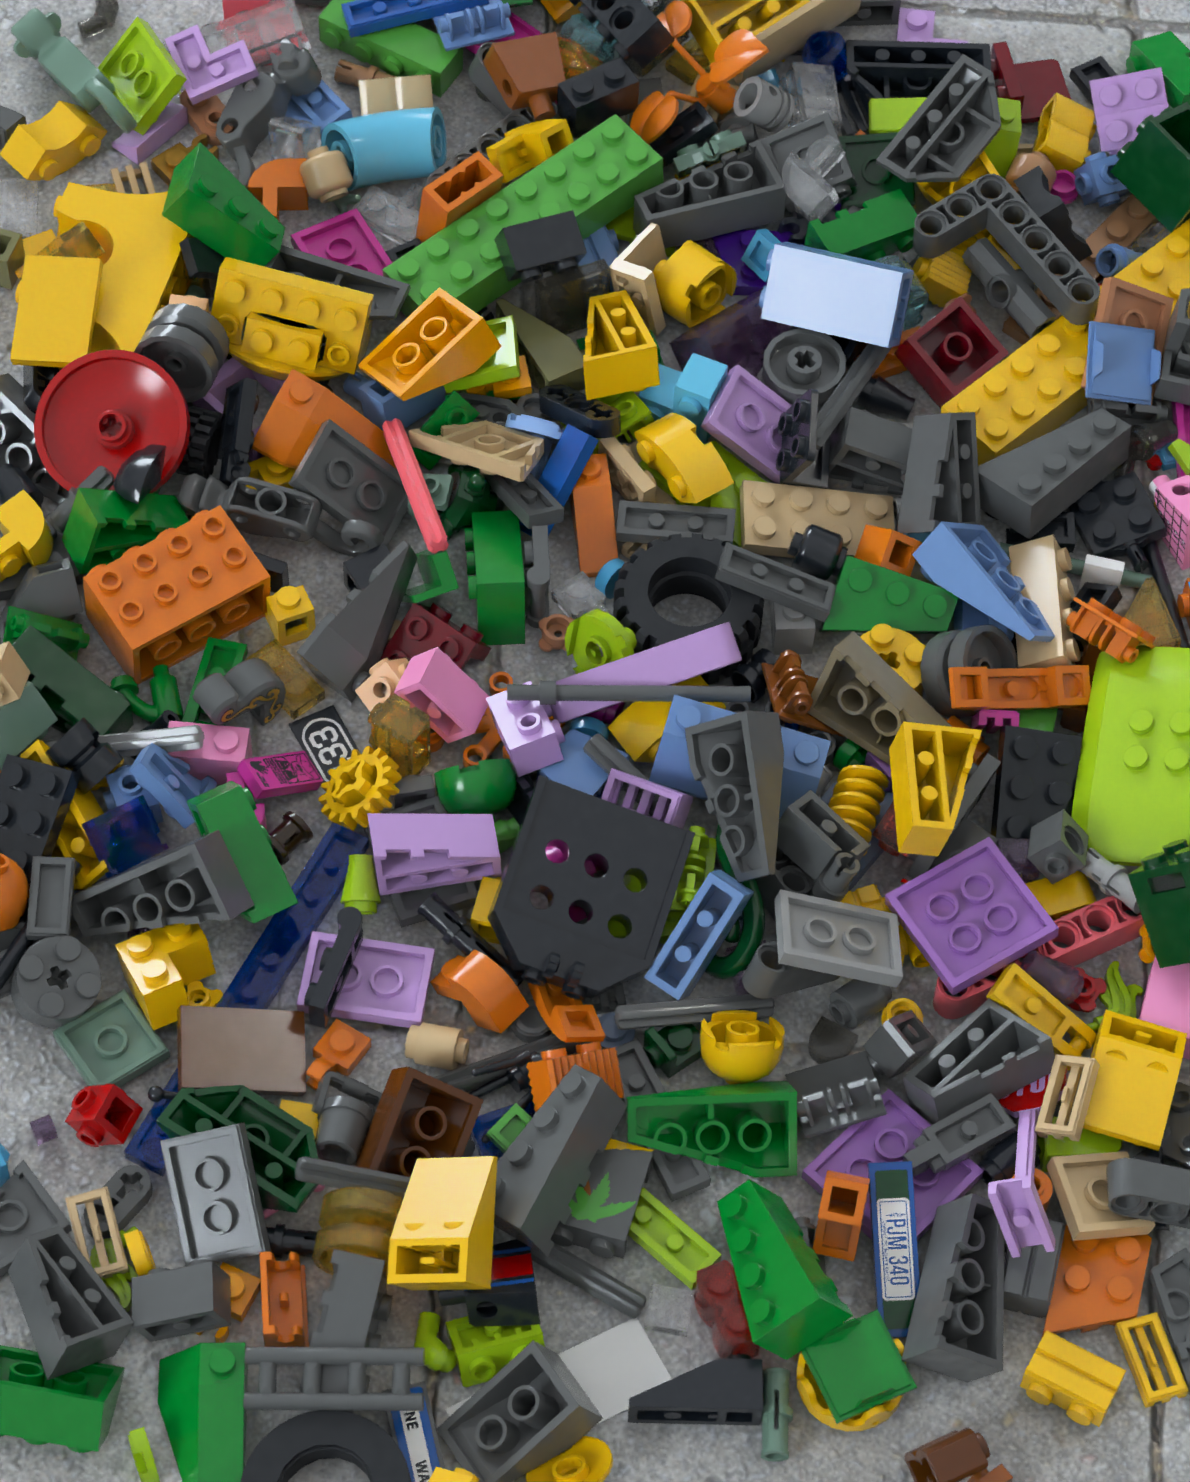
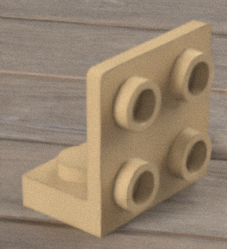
M650 223L608 268L614 292L626 290L648 331L652 330L653 334L658 336L666 327L653 270L661 260H667L660 227L655 223Z
M615 437L601 438L599 440L598 454L606 453L610 482L626 501L665 503L669 498H672L657 486L653 475L648 470L643 471L638 465L642 459L636 449L637 440L629 445L620 444Z

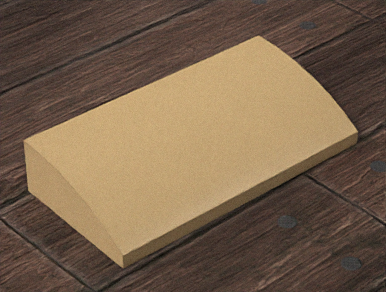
M811 0L756 35L758 40L768 47L770 52L733 79L740 86V83L742 84L749 77L762 74L857 14L861 0Z

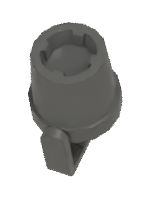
M328 1071L319 1081L312 1106V1112L318 1114L317 1119L319 1123L316 1148L318 1157L321 1160L351 1165L356 1161L381 1099V1092L353 1078L333 1071ZM329 1085L349 1095H337L325 1099ZM362 1100L374 1105L373 1111Z

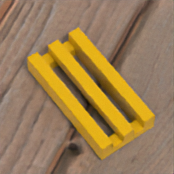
M1154 1312L1116 1323L1115 1333L1145 1408L1154 1406L1155 1402H1169L1171 1398L1176 1396L1178 1399L1186 1397L1189 1390L1158 1313ZM1149 1325L1173 1386H1166L1143 1326ZM1129 1330L1134 1332L1156 1391L1152 1390Z

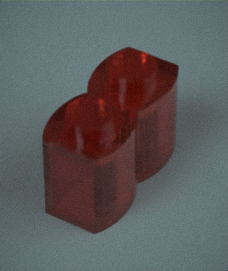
M723 1260L698 1270L694 1302L701 1319L712 1328L713 1344L720 1358H726L732 1354H746L752 1358L758 1356L760 1346L752 1341L734 1267L728 1261Z

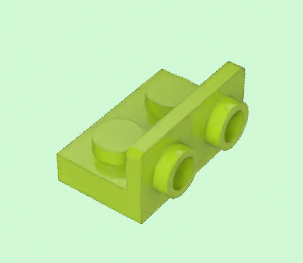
M468 1316L445 1322L447 1335L458 1363L460 1380L463 1387L488 1382L532 1341L545 1346L543 1332L539 1324L474 1327L469 1324Z

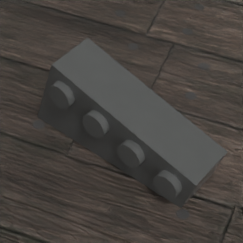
M218 829L98 881L92 886L75 893L73 896L72 913L83 936L128 932L137 928L149 927V929H155L172 924L185 923V925H190L207 920H231L254 906V903Z
M574 1064L497 1162L494 1226L547 1257L555 1244L550 1238L557 1225H565L572 1212L568 1204L577 1187H585L592 1174L589 1171V1165L594 1155L603 1153L627 1108V1105L601 1077Z
M973 1193L937 1207L901 1361L967 1383L1003 1371L1004 1235L990 1199Z

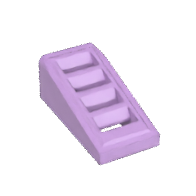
M611 768L601 799L616 804L623 783H629L622 807L635 811L632 808L639 788H642L644 790L635 812L681 829L684 828L693 801L692 796ZM656 793L660 796L653 816H650L648 814Z

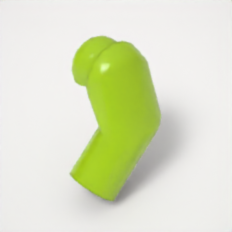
M421 1312L418 1319L414 1348H425V1365L429 1369L449 1373L454 1369L457 1360L454 1351L447 1349V1346L437 1337L441 1317L433 1312Z

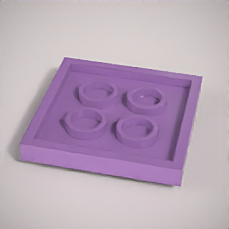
M990 837L985 838L885 894V904L892 913L897 914L898 922L952 996L1058 936V926Z
M888 1089L881 1095L887 1114L850 1125L802 1171L801 1178L821 1195L827 1170L868 1178V1163L902 1162L903 1154L916 1148L913 1145L914 1140L921 1136L922 1130L931 1126V1124ZM970 1158L946 1171L942 1170L934 1174L929 1168L927 1171L913 1177L917 1241L933 1226L938 1206L963 1197L982 1178L984 1170ZM868 1190L861 1231L872 1240Z

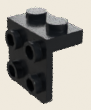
M808 389L779 418L778 434L782 435V442L776 459V469L780 471V484L828 489L830 436L822 448L816 450L818 390Z

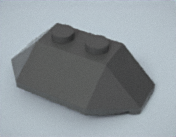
M963 54L876 159V164L905 182H958L1001 130V119L993 72Z

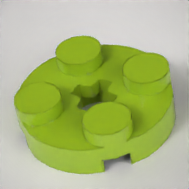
M593 609L573 620L565 634L567 656L573 654L574 660L578 665L573 668L576 674L633 655V649L637 645L635 634L630 628L623 627L615 617L600 609ZM597 644H598V645L600 646V648L602 649L603 657H601V651H600L599 647L597 646Z

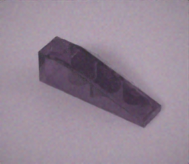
M761 288L693 326L669 344L681 371L684 370L692 353L728 365L727 375L730 369L740 365L757 378L758 373L763 367L764 351L775 337L789 331L791 325L761 319L763 309L759 306V298L763 289Z

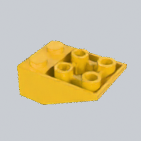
M1105 1010L1090 1057L1096 1058L1100 1066L1083 1128L1094 1133L1104 1134L1137 1146H1144L1159 1151L1183 1059L1187 1033Z
M496 1156L421 1158L416 1160L390 1237L387 1284L412 1291L491 1289L497 1176Z

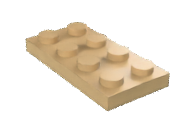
M743 480L740 486L741 546L743 549L756 554L793 558L794 556L787 554L795 532L803 534L806 527L811 524L840 534L843 538V546L848 548L846 556L849 555L851 557H855L866 524L895 530L893 496Z

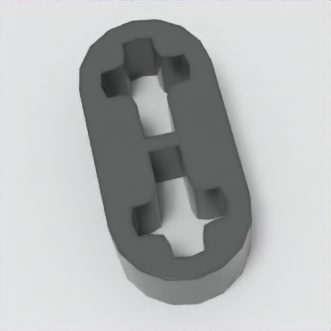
M138 1165L122 1167L103 1186H107L109 1189L119 1231L123 1230L152 1197L153 1189L150 1175L144 1168ZM139 1181L141 1191L130 1190L125 1195L124 1183L134 1184ZM94 1200L96 1213L99 1212L101 1215H105L102 1200ZM85 1207L83 1216L87 1232L93 1237L88 1214ZM106 1221L100 1222L103 1239L111 1238L108 1223Z

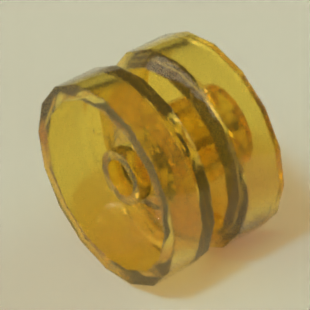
M363 1187L340 1188L325 1194L321 1202L318 1219L322 1229L317 1232L312 1260L316 1266L326 1273L333 1275V1263H330L333 1249L385 1260L387 1282L390 1237L403 1198L386 1191Z

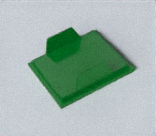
M878 1309L840 1324L801 1350L836 1424L917 1388L905 1362L901 1361L902 1356Z

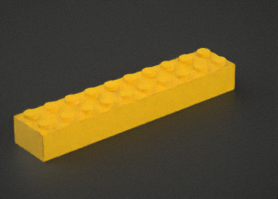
M1190 219L1113 276L1174 299L1171 315L1181 289L1190 288ZM1189 301V305H1188V308H1187V315H1188V318H1189V319H1190V301ZM1063 315L941 407L940 414L975 412L978 466L1059 428L1087 406L1085 389L1081 388L1087 359L1089 323L1076 325L1066 320Z

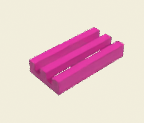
M981 709L971 718V728L982 730L986 726L987 734H995L1000 727L1005 725L1019 727L1020 713H1017V711Z

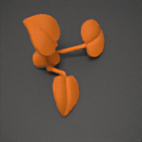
M676 0L667 5L665 11L659 13L656 17L675 39L671 43L673 47L701 76L695 86L699 98L672 90L666 95L660 91H655L638 105L631 118L630 128L649 145L661 136L675 120L679 110L677 99L693 104L699 101L704 108L709 105L718 114L727 113L733 108L737 92L727 81L770 52L768 47L760 42L750 31L746 29L736 30L719 44L714 53L715 62L710 65V73H707L677 40L691 26V9L682 1Z

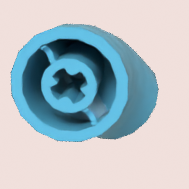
M439 107L385 111L332 122L323 129L321 146L327 145L329 151L337 150L345 155L353 177L352 185L348 188V191L391 181L428 177L446 163V129Z

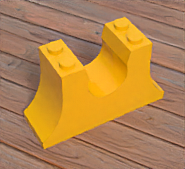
M68 182L63 196L58 195L56 198L53 215L58 218L57 240L61 241L66 257L100 258L103 263L91 353L115 349L134 352L156 311L169 304L171 294L184 296L193 281V278L189 277L179 243L187 237H195L162 216L168 191L152 194H126ZM21 281L18 283L15 293V301L17 303L19 301Z

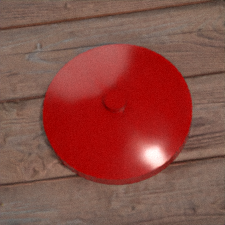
M126 350L96 351L79 357L66 365L47 385L35 414V444L41 462L48 473L68 492L71 487L77 488L98 466L106 467L116 478L120 466L134 452L144 449L151 444L166 446L161 481L150 491V493H153L172 477L183 460L190 436L189 410L178 384L153 360Z

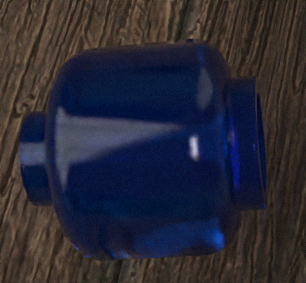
M833 30L819 31L811 35L802 51L804 64L816 81L820 83L833 84L841 81L848 75L846 72V41L840 33Z

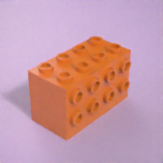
M219 505L210 511L202 510L196 513L189 522L177 528H168L162 531L156 539L143 546L131 547L120 558L107 565L100 564L92 568L83 577L85 612L126 675L132 676L139 685L154 676L153 668L156 665L164 664L170 668L204 650L208 637L224 639L265 617L267 612L266 597L270 596V575L224 509Z

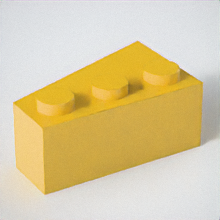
M682 0V2L688 5L692 12V23L689 30L712 64L715 62V50L734 31L746 29L756 36L807 4L810 0Z
M626 290L589 298L587 336H585V355H583L586 401L629 391L639 392L648 387L660 385L657 345Z
M903 721L889 748L898 853L939 856L954 829L965 791V783L972 767L974 752L982 730Z

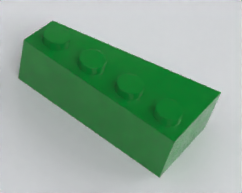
M747 1180L717 1201L754 1344L788 1360L853 1316L849 1307L839 1299L836 1294L838 1289L832 1279L827 1277L818 1264L820 1261L812 1248L807 1246L802 1238L804 1233L780 1196L751 1180Z

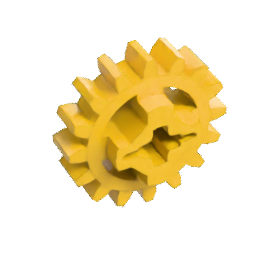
M366 746L362 754L357 749H354L349 760L341 757L339 759L340 766L328 771L331 776L330 781L321 784V788L326 791L325 794L318 798V801L324 805L321 812L339 829L346 827L349 831H354L357 824L361 825L364 829L367 828L369 824L367 813H380L384 807L391 808L390 796L396 795L400 791L394 785L402 779V775L396 771L399 765L379 747L374 750L370 746Z

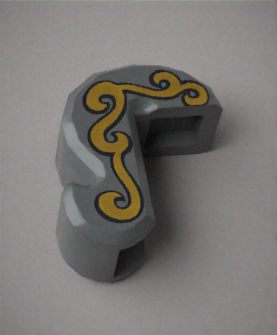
M252 658L237 664L224 676L221 673H213L207 676L197 685L193 699L201 706L214 724L223 725L250 711L257 721L264 726L280 712L284 704L286 690L283 681L266 661Z

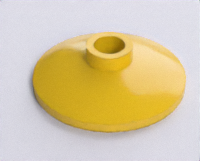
M583 1436L568 1450L526 1473V1482H603L612 1469L613 1455L609 1446L604 1441L595 1437Z

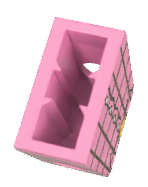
M1160 475L1152 480L1149 485V491L1155 497L1154 506L1166 526L1167 536L1163 537L1162 540L1180 568L1185 570L1190 568V475H1185L1172 481L1167 475Z

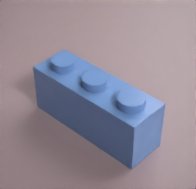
M722 870L709 872L644 978L678 1001L690 996L751 899L754 891Z

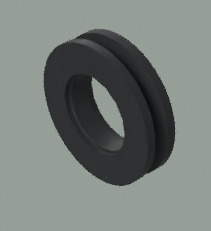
M334 1410L307 1412L278 1425L253 1450L241 1478V1482H288L303 1466L319 1459L340 1458L357 1465L368 1475L370 1482L412 1481L402 1451L382 1427L358 1414Z

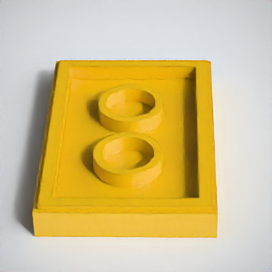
M25 255L10 356L13 365L64 368L77 358L91 353L103 268L100 258Z

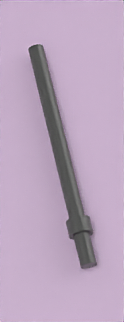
M540 681L539 685L507 684V701H539V705H556V701L672 702L674 694L698 702H751V686L556 685V681Z

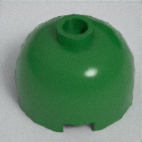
M510 759L478 761L479 765L459 769V765L434 774L438 798L449 814H493L495 822L494 815L508 808L513 801L516 791V774Z

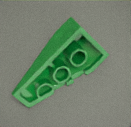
M788 1081L737 1083L626 1097L627 1140L629 1142L675 1155H684L701 1160L706 1164L719 1165L740 1171L741 1174L755 1178L797 1176V1091Z
M245 1342L199 1343L159 1360L158 1406L182 1482H241L245 1468L247 1410H244V1393L247 1392L248 1386Z

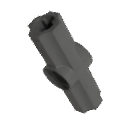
M987 238L979 239L967 248L962 258L965 265L985 286L984 293L988 303L997 309L1004 308L1030 338H1033L1056 320L1054 313L1034 292V283L1022 269L1015 270Z

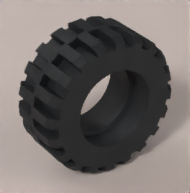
M680 533L669 535L666 541H661L660 538L647 543V550L639 548L630 556V562L623 564L614 589L613 617L623 627H628L634 632L637 640V645L633 649L634 654L730 622L742 661L700 675L708 685L719 682L720 675H724L726 678L730 677V672L741 663L746 664L753 655V649L758 646L763 618L764 599L762 597L714 579L721 553L725 546L724 541L714 537L712 541L703 539V534L692 533V537H681ZM693 594L710 600L718 606L723 614L705 625L681 626L661 617L653 607L661 600L673 595Z

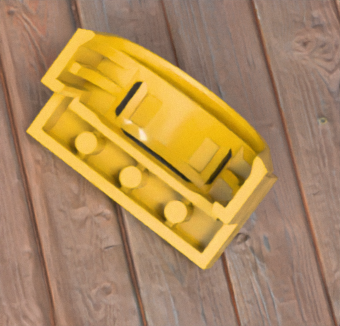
M225 257L219 267L211 315L219 321L229 338V354L243 366L262 375L280 380H286L291 370L294 369L315 382L333 379L345 373L355 375L358 364L368 348L373 320H369L374 295ZM257 313L314 326L317 329L286 325L265 318ZM247 317L246 325H245V331H244V336H243V341H242L241 337H242V332H243L244 321H245V318ZM324 335L327 339L323 359L318 362Z

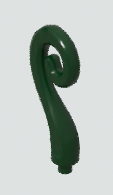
M718 823L716 833L718 858L724 872L737 880L720 841L722 830ZM756 879L740 882L754 891V894L742 911V932L740 921L737 919L725 938V941L728 943L738 942L737 946L725 957L715 954L705 970L707 974L715 978L728 979L746 970L756 950L762 944L765 931V911Z

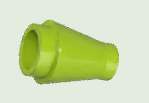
M353 854L349 855V865L340 903L344 904V908H357L362 915L377 914V904H381L373 865V855Z

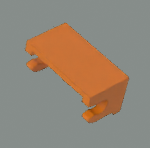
M272 1251L259 1252L264 1346L309 1347L305 1265L300 1264V1256L296 1252H290L289 1260L276 1261Z

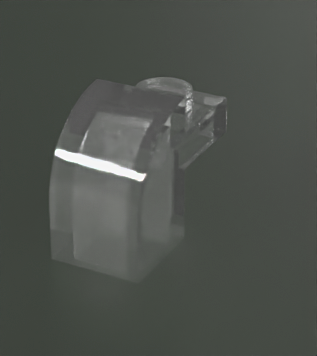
M829 133L823 140L818 139L809 147L803 160L792 151L787 157L782 170V183L786 194L796 210L808 221L817 218L821 221L840 201L835 189L823 178L846 154L840 143Z

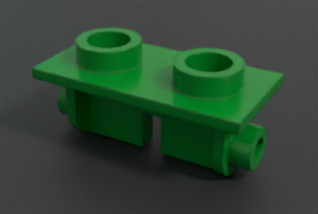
M453 390L449 396L447 394L444 396L445 401L420 430L434 436L441 435V426L467 424L473 422L480 413ZM412 447L416 459L429 471L442 457Z
M13 606L8 608L3 643L10 641L13 645L31 625L76 661L78 650L80 648L86 649L89 644L90 636L84 633L83 624Z

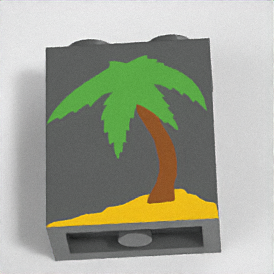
M610 1138L603 1153L594 1155L589 1165V1171L592 1174L585 1187H577L568 1204L572 1212L565 1225L558 1224L550 1239L559 1246L568 1247L573 1244L587 1248L591 1253L602 1258H612L615 1256L624 1259L627 1236L644 1182L648 1183L652 1170L654 1150Z

